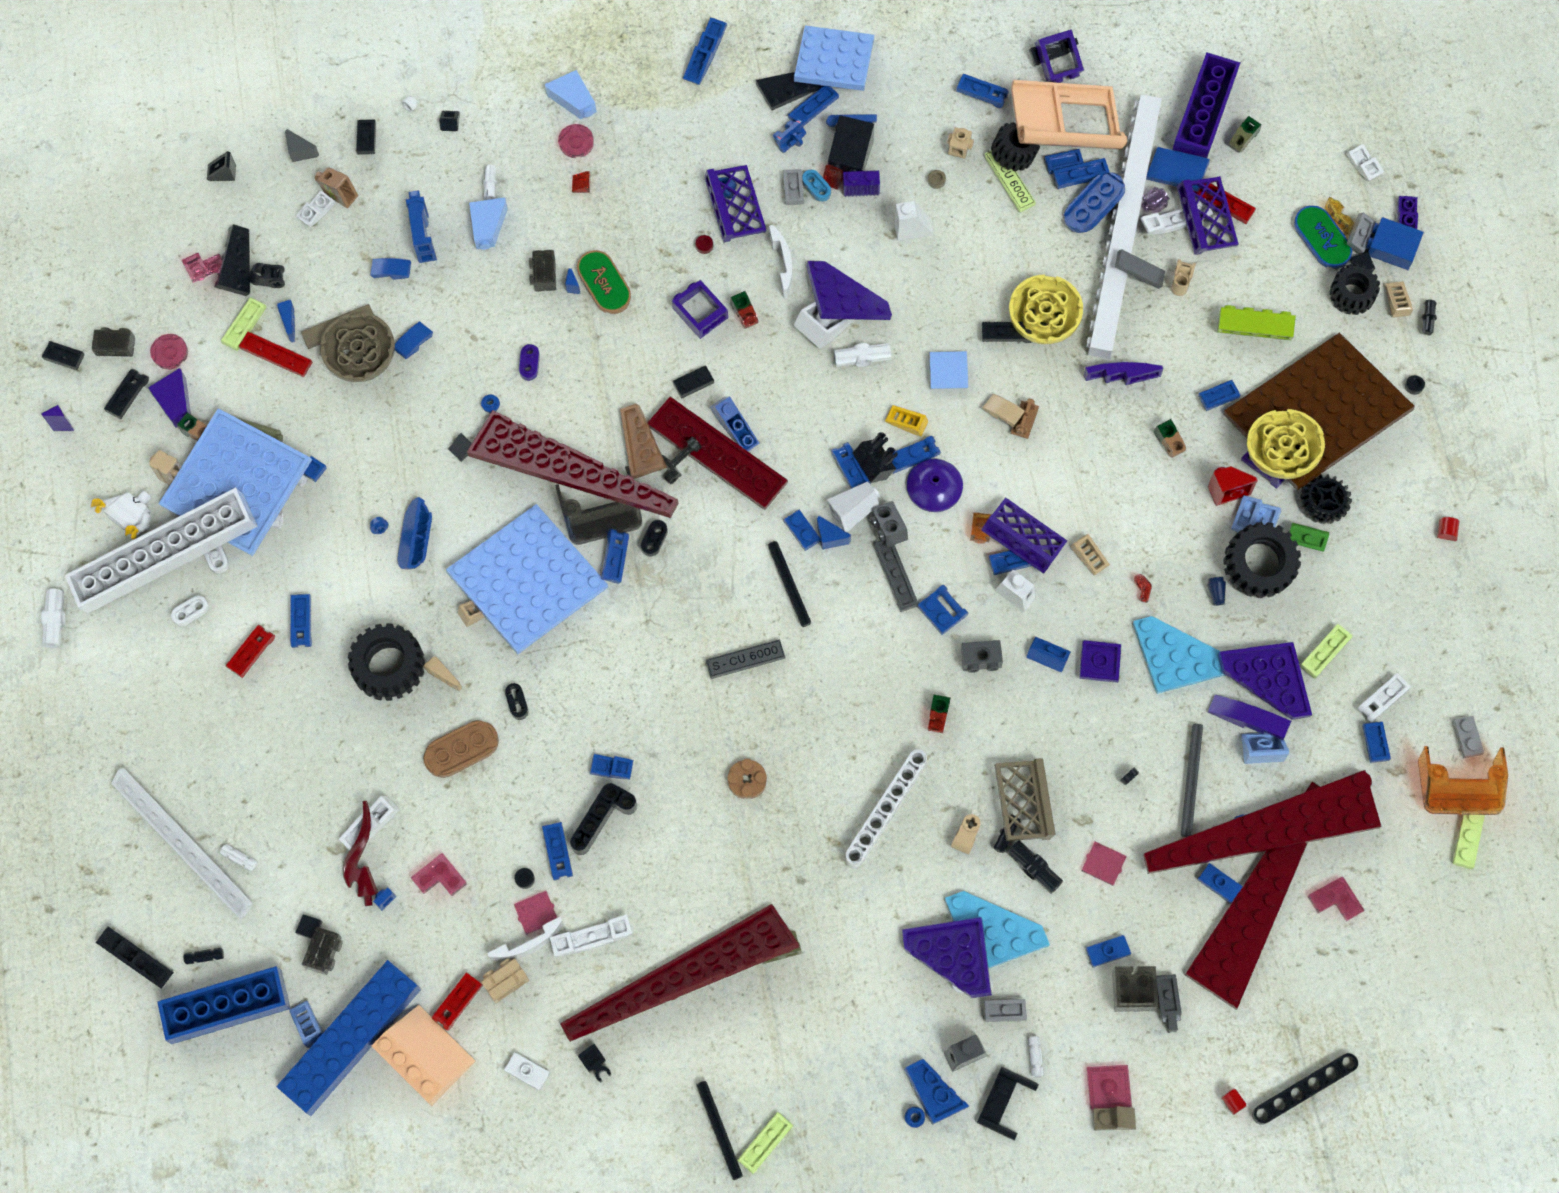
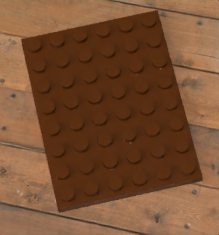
M1339 332L1225 409L1223 415L1246 438H1248V433L1253 423L1270 411L1276 410L1278 412L1292 409L1303 412L1313 418L1324 433L1325 449L1320 462L1312 471L1298 478L1286 479L1296 490H1299L1412 412L1415 406ZM1296 445L1295 449L1299 450L1301 445Z

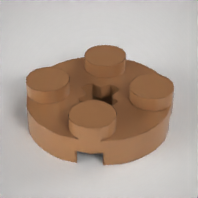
M744 759L735 763L729 770L727 777L729 789L735 796L741 799L756 798L766 788L767 776L765 769L761 764L751 759ZM745 775H746V776H749V775H750L752 782H751V783L746 782V783L744 784V783H743V780H744L743 776H745Z

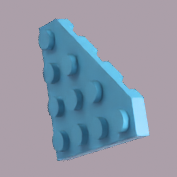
M1153 616L1133 621V626L1157 694L1226 676L1222 673L1218 657L1219 650Z
M965 891L945 898L953 921L982 917L989 968L1050 945L1043 927L1035 922Z

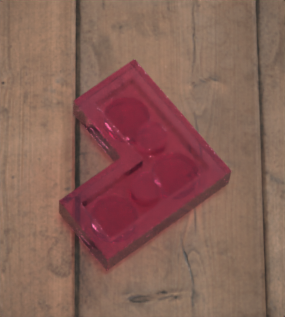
M199 253L182 259L193 283L201 281L213 273H218L222 264L220 254L203 261Z
M443 853L411 877L423 894L439 882L451 896L467 885V882Z
M1343 876L1308 895L1318 914L1336 905L1346 922L1365 911Z

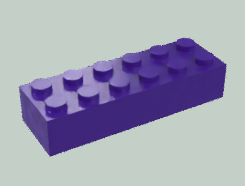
M1206 52L1172 150L1208 158L1241 62Z

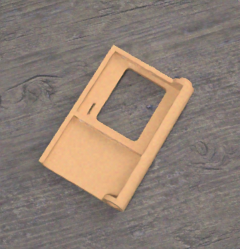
M1013 80L1011 93L1018 140L1021 144L1120 150L1126 146L1127 136L1124 132H1120L1113 86ZM1061 104L1104 106L1110 135L1066 132Z

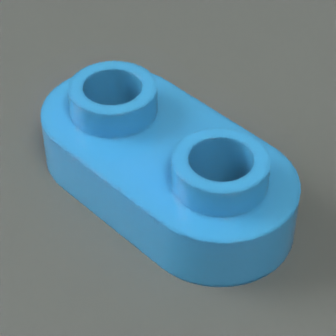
M807 170L803 173L802 183L817 201H827L831 196L829 184L816 170Z

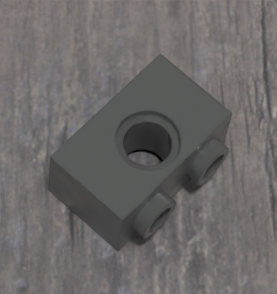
M1001 641L962 643L961 658L963 671L975 673L982 669L996 671L1002 668ZM983 654L987 659L979 660L977 656Z

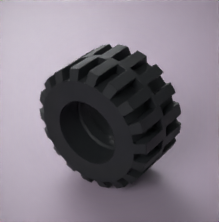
M1010 122V124L1006 123L1000 127L992 143L991 154L995 157L994 160L1000 163V166H1004L1008 170L1013 169V171H1017L1019 169L1023 171L1025 168L1030 167L1040 146L1036 144H1021L1018 140L1015 122Z
M1349 264L1346 268L1342 267L1337 272L1331 284L1329 295H1331V302H1335L1334 306L1340 308L1339 311H1347L1346 314L1349 315L1351 312L1354 315H1358L1359 312L1363 314L1372 307L1380 291V281L1377 280L1378 276L1376 274H1372L1373 270L1371 268L1368 270L1365 265L1360 267L1359 264L1354 266ZM1346 285L1358 286L1363 291V294L1350 292Z

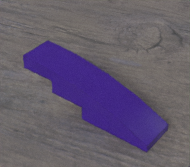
M1138 362L1104 363L1085 367L1084 378L1085 381L1104 377L1105 383L1124 379L1125 385H1130L1161 377L1163 366Z
M1216 694L1208 710V713L1241 728L1246 726L1261 734L1265 732L1281 740H1284L1292 722L1261 708Z

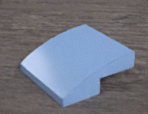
M967 351L929 352L931 389L968 388Z
M1244 495L1231 528L1239 532L1246 526L1254 525L1256 522H1262L1263 525L1270 522L1274 524L1273 527H1276L1281 514V508L1263 504L1261 499Z

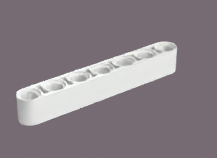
M916 749L910 753L846 852L845 858L846 864L850 868H858L863 864L924 770L927 761L924 751ZM915 757H919L923 760V762L920 764H916L913 762L912 759ZM909 773L913 778L905 780L902 775ZM899 789L902 794L894 796L891 791ZM888 805L892 810L890 812H883L881 807ZM873 821H877L881 824V827L875 829L870 824ZM866 837L871 842L868 845H863L860 843V839ZM851 854H858L860 859L858 861H851L849 856Z

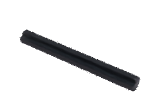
M777 541L770 542L768 548L802 627H807L811 624V620Z
M706 1081L699 1082L697 1089L732 1179L738 1180L743 1177L711 1091Z

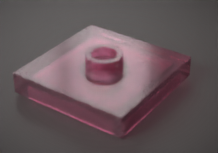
M1128 1065L1086 1068L1090 1110L1095 1108H1115L1116 1106L1132 1107Z

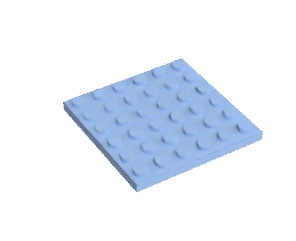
M218 408L162 497L159 505L181 516L237 488L244 494L258 527L227 543L253 556L312 459Z
M537 504L446 569L447 574L517 654L521 653L608 588V584L601 579L596 570Z

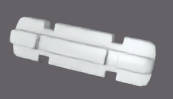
M227 844L221 848L220 854L226 858L228 856L229 860L240 866L244 865V868L249 871H253L256 868V860L248 859L247 855L236 849L233 850V847Z
M1033 1036L1028 1038V1044L1031 1047L1029 1053L1030 1063L1033 1066V1069H1031L1032 1076L1037 1078L1044 1076V1070L1041 1067L1043 1060L1042 1051L1039 1048V1045H1041L1040 1037Z

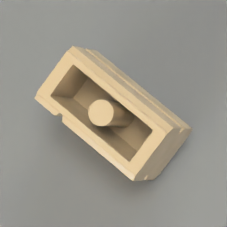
M161 450L152 455L149 461V465L158 479L168 485H171L181 469V465L176 458L168 456L167 453Z
M508 958L500 964L498 970L495 972L490 970L484 974V979L481 983L496 1004L530 980L516 959L511 960Z

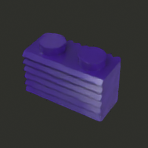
M879 170L843 172L844 197L880 195Z

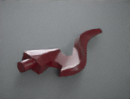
M363 801L361 830L343 864V877L348 888L352 887L353 882H357L358 897H364L365 906H373L372 896L378 893L368 866H363L361 869L358 867V862L369 840L371 831V815L367 801Z

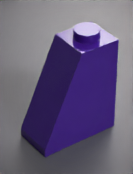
M180 368L148 387L175 428L178 427L177 424L187 412L191 415L187 381Z

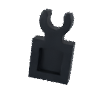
M595 1044L577 1055L589 1073L594 1070L596 1071L595 1077L600 1083L603 1082L600 1078L601 1072H606L609 1077L611 1076L610 1070L602 1066L606 1060Z

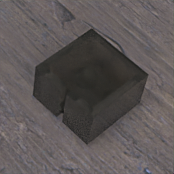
M1133 966L1114 967L1112 970L1114 1012L1156 1011L1158 1008L1156 966H1137L1134 974H1132Z

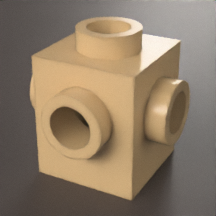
M955 127L953 134L950 133L948 137V155L966 159L968 149L972 150L974 139H971L972 131Z

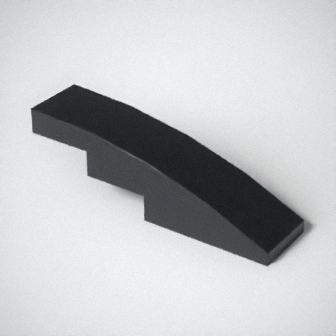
M109 926L95 942L160 989L163 988L174 973Z

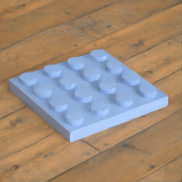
M805 26L794 82L864 91L874 35Z

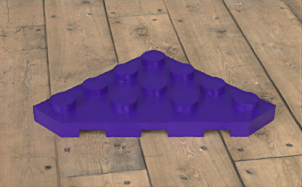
M826 261L807 262L806 267L820 319L891 320L892 313L888 301Z
M1294 642L1220 651L1218 653L1222 673L1291 720L1312 716Z
M982 917L902 930L904 949L907 953L971 998L992 995Z

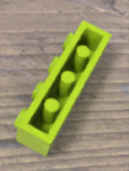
M1225 305L1219 311L1217 333L1290 341L1294 337L1296 315H1291V312L1281 311L1279 314L1273 313L1269 309L1254 311V308L1244 307L1242 310L1235 309L1236 307L1232 305Z

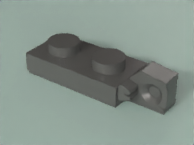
M1176 974L1155 976L1160 1018L1162 1022H1167L1168 1033L1177 1032V1021H1181L1182 1012Z

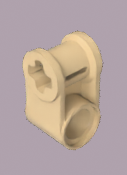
M1178 259L1171 290L1175 295L1183 296L1186 294L1196 263L1189 264Z
M969 814L965 816L952 842V848L968 855L970 854L981 824L980 819L976 815ZM970 821H973V827L971 829L968 828Z

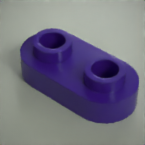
M533 344L525 345L521 349L519 373L521 378L526 381H531L538 375L540 353L538 347Z

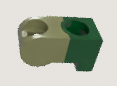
M1248 116L1236 130L1229 145L1242 152L1250 141L1259 134L1262 124Z

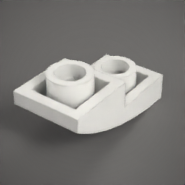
M320 190L310 204L306 202L296 217L311 227L336 202Z

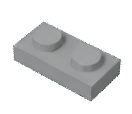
M801 169L783 170L786 205L804 204Z
M1364 212L1358 214L1347 241V245L1359 254L1364 253L1376 223Z
M1474 716L1454 719L1452 722L1463 759L1483 755L1484 750Z
M1025 999L984 1001L985 1022L1027 1020Z

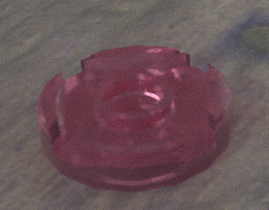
M573 124L561 131L558 143L560 150L566 156L571 158L584 157L591 152L594 146V137L588 127L581 124Z
M165 334L153 342L150 354L156 365L162 369L170 370L179 367L183 361L185 362L188 356V347L180 336Z

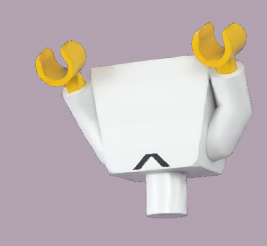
M144 490L137 498L127 492L105 500L95 498L91 502V507L96 506V513H100L102 509H105L104 512L108 518L125 530V536L130 534L131 539L135 540L137 535L149 528L151 512L146 504L152 497Z

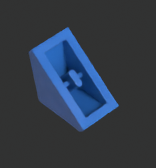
M818 516L817 528L823 550L849 545L851 534L823 517Z

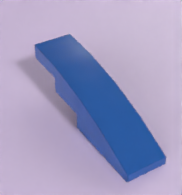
M710 17L698 46L694 48L683 80L698 85L701 84L727 28L726 22Z

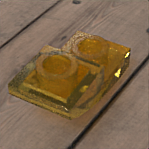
M1329 197L1324 208L1340 230L1347 236L1355 222L1348 215L1342 213L1344 206L1340 201Z

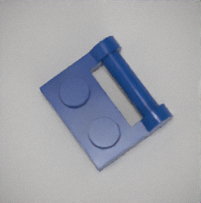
M941 585L934 593L918 604L919 610L941 635L969 614L949 594L948 588L945 585ZM942 596L957 613L955 617L938 600L939 597Z

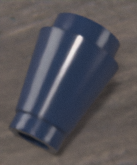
M1224 577L1209 578L1207 586L1214 606L1224 605L1226 593Z

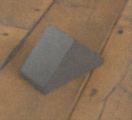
M288 129L285 131L288 152L292 162L319 156L316 145Z

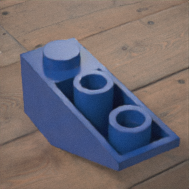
M730 396L723 397L710 406L719 423L735 443L747 451L760 444Z

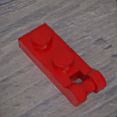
M258 625L230 659L226 667L243 678L267 646L274 641L275 635L271 632H266L264 627ZM261 637L263 639L261 642L257 641V638Z
M466 972L434 1013L432 1020L436 1023L440 1022L443 1028L449 1031L483 987V984ZM446 1010L452 1013L449 1018L444 1016Z

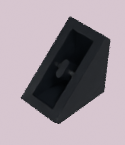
M225 152L208 164V181H235L236 163L231 152Z

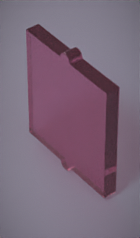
M1094 842L1090 853L1086 855L1087 860L1082 868V872L1114 886L1119 873H1122L1121 868L1127 856L1098 842Z
M547 891L514 904L519 916L518 921L521 922L526 935L543 928L542 925L557 918L554 911L555 905L551 903Z

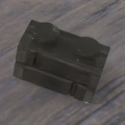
M554 250L533 251L532 258H529V267L533 269V274H529L530 285L534 286L536 292L557 290Z
M107 327L94 330L92 351L96 356L133 357L135 336L131 330L127 328L111 330Z
M316 927L301 965L306 969L327 975L328 971H332L334 968L335 959L333 958L335 953L341 950L343 944L342 937L338 933Z

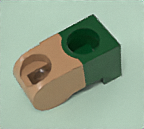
M188 412L177 424L182 434L197 441L207 425Z
M1172 419L1156 426L1153 432L1160 439L1171 458L1186 451L1185 443Z

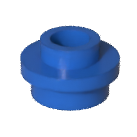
M486 395L481 401V406L484 411L491 413L492 410H498L500 401L495 395ZM493 401V404L488 405L487 402Z
M376 517L370 522V531L373 534H382L386 531L389 524L384 518Z
M919 1107L909 1108L905 1113L907 1125L912 1128H918L923 1125L925 1121L924 1111ZM917 1114L919 1116V1119L917 1121H913L911 1119V1115Z

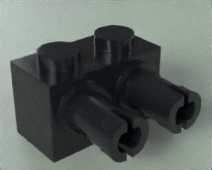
M879 432L873 440L861 442L852 452L870 483L887 480L896 470L892 461L898 456V453L892 447H889L886 451L882 446L888 441V437H885L886 434L883 432Z

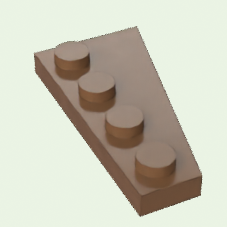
M636 403L620 409L631 477L636 479L667 468L640 405Z

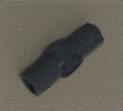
M1020 840L1008 850L1009 856L1022 866L1024 873L1032 880L1038 881L1050 894L1055 892L1063 883V880L1048 867V863L1039 854H1034Z

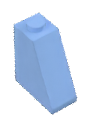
M577 70L545 84L547 96L579 119L590 117L596 113L595 102Z
M505 197L470 202L476 249L486 250L490 247H495L508 210Z

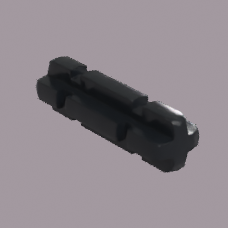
M214 948L213 950L207 949L195 951L194 953L188 952L184 953L183 960L187 965L194 964V962L213 961V959L220 960L224 958V951L222 948Z

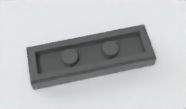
M1123 249L1118 251L1115 268L1158 289L1163 286L1165 270Z

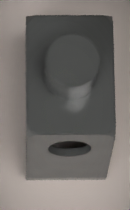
M977 1035L951 1045L944 1052L952 1072L988 1056Z

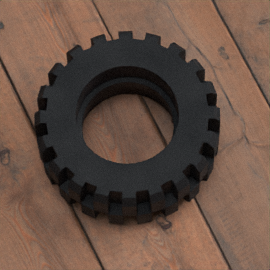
M1256 522L1254 525L1250 524L1240 530L1230 540L1224 552L1226 556L1223 558V564L1227 566L1224 570L1226 575L1231 577L1229 579L1230 583H1235L1238 586L1236 589L1239 592L1244 590L1246 595L1250 597L1256 595L1257 598L1265 596L1269 598L1285 590L1299 573L1297 570L1301 567V561H1299L1301 551L1296 550L1298 543L1296 540H1291L1292 534L1289 531L1284 533L1282 531L1284 528L1280 525L1275 528L1273 527L1274 524L1267 522L1265 525L1262 522ZM1253 544H1263L1270 547L1276 553L1279 567L1274 575L1263 577L1250 570L1245 558L1246 551Z
M386 623L384 627L381 624L375 625L376 628L372 630L370 627L365 629L366 633L364 635L359 634L356 637L358 641L356 643L352 642L350 646L352 652L348 653V668L359 689L363 690L367 696L371 697L373 695L376 700L380 701L382 697H385L386 701H392V697L396 696L400 699L403 698V693L407 692L410 694L413 691L412 686H418L420 683L419 677L424 675V654L416 637L409 630L405 631L400 625L394 628L392 623ZM386 648H395L402 651L404 661L398 671L389 676H377L371 673L369 669L370 661L377 652Z

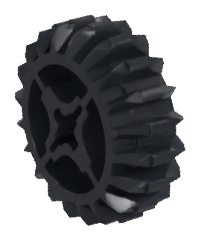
M1320 474L1301 489L1300 500L1302 501L1300 505L1305 507L1304 513H1310L1309 518L1315 517V523L1319 519L1322 520L1323 524L1327 520L1330 524L1334 520L1338 522L1341 520V517L1346 516L1347 511L1351 508L1349 504L1352 503V499L1349 498L1351 492L1347 491L1348 485L1343 486V480L1336 481V476L1331 479L1329 474H1326L1325 478ZM1335 493H1336L1337 496L1339 497L1340 504L1338 503V500H1337V499L1335 498V496H1334ZM1312 495H1314V498L1317 501V505H1315V503L1313 502Z

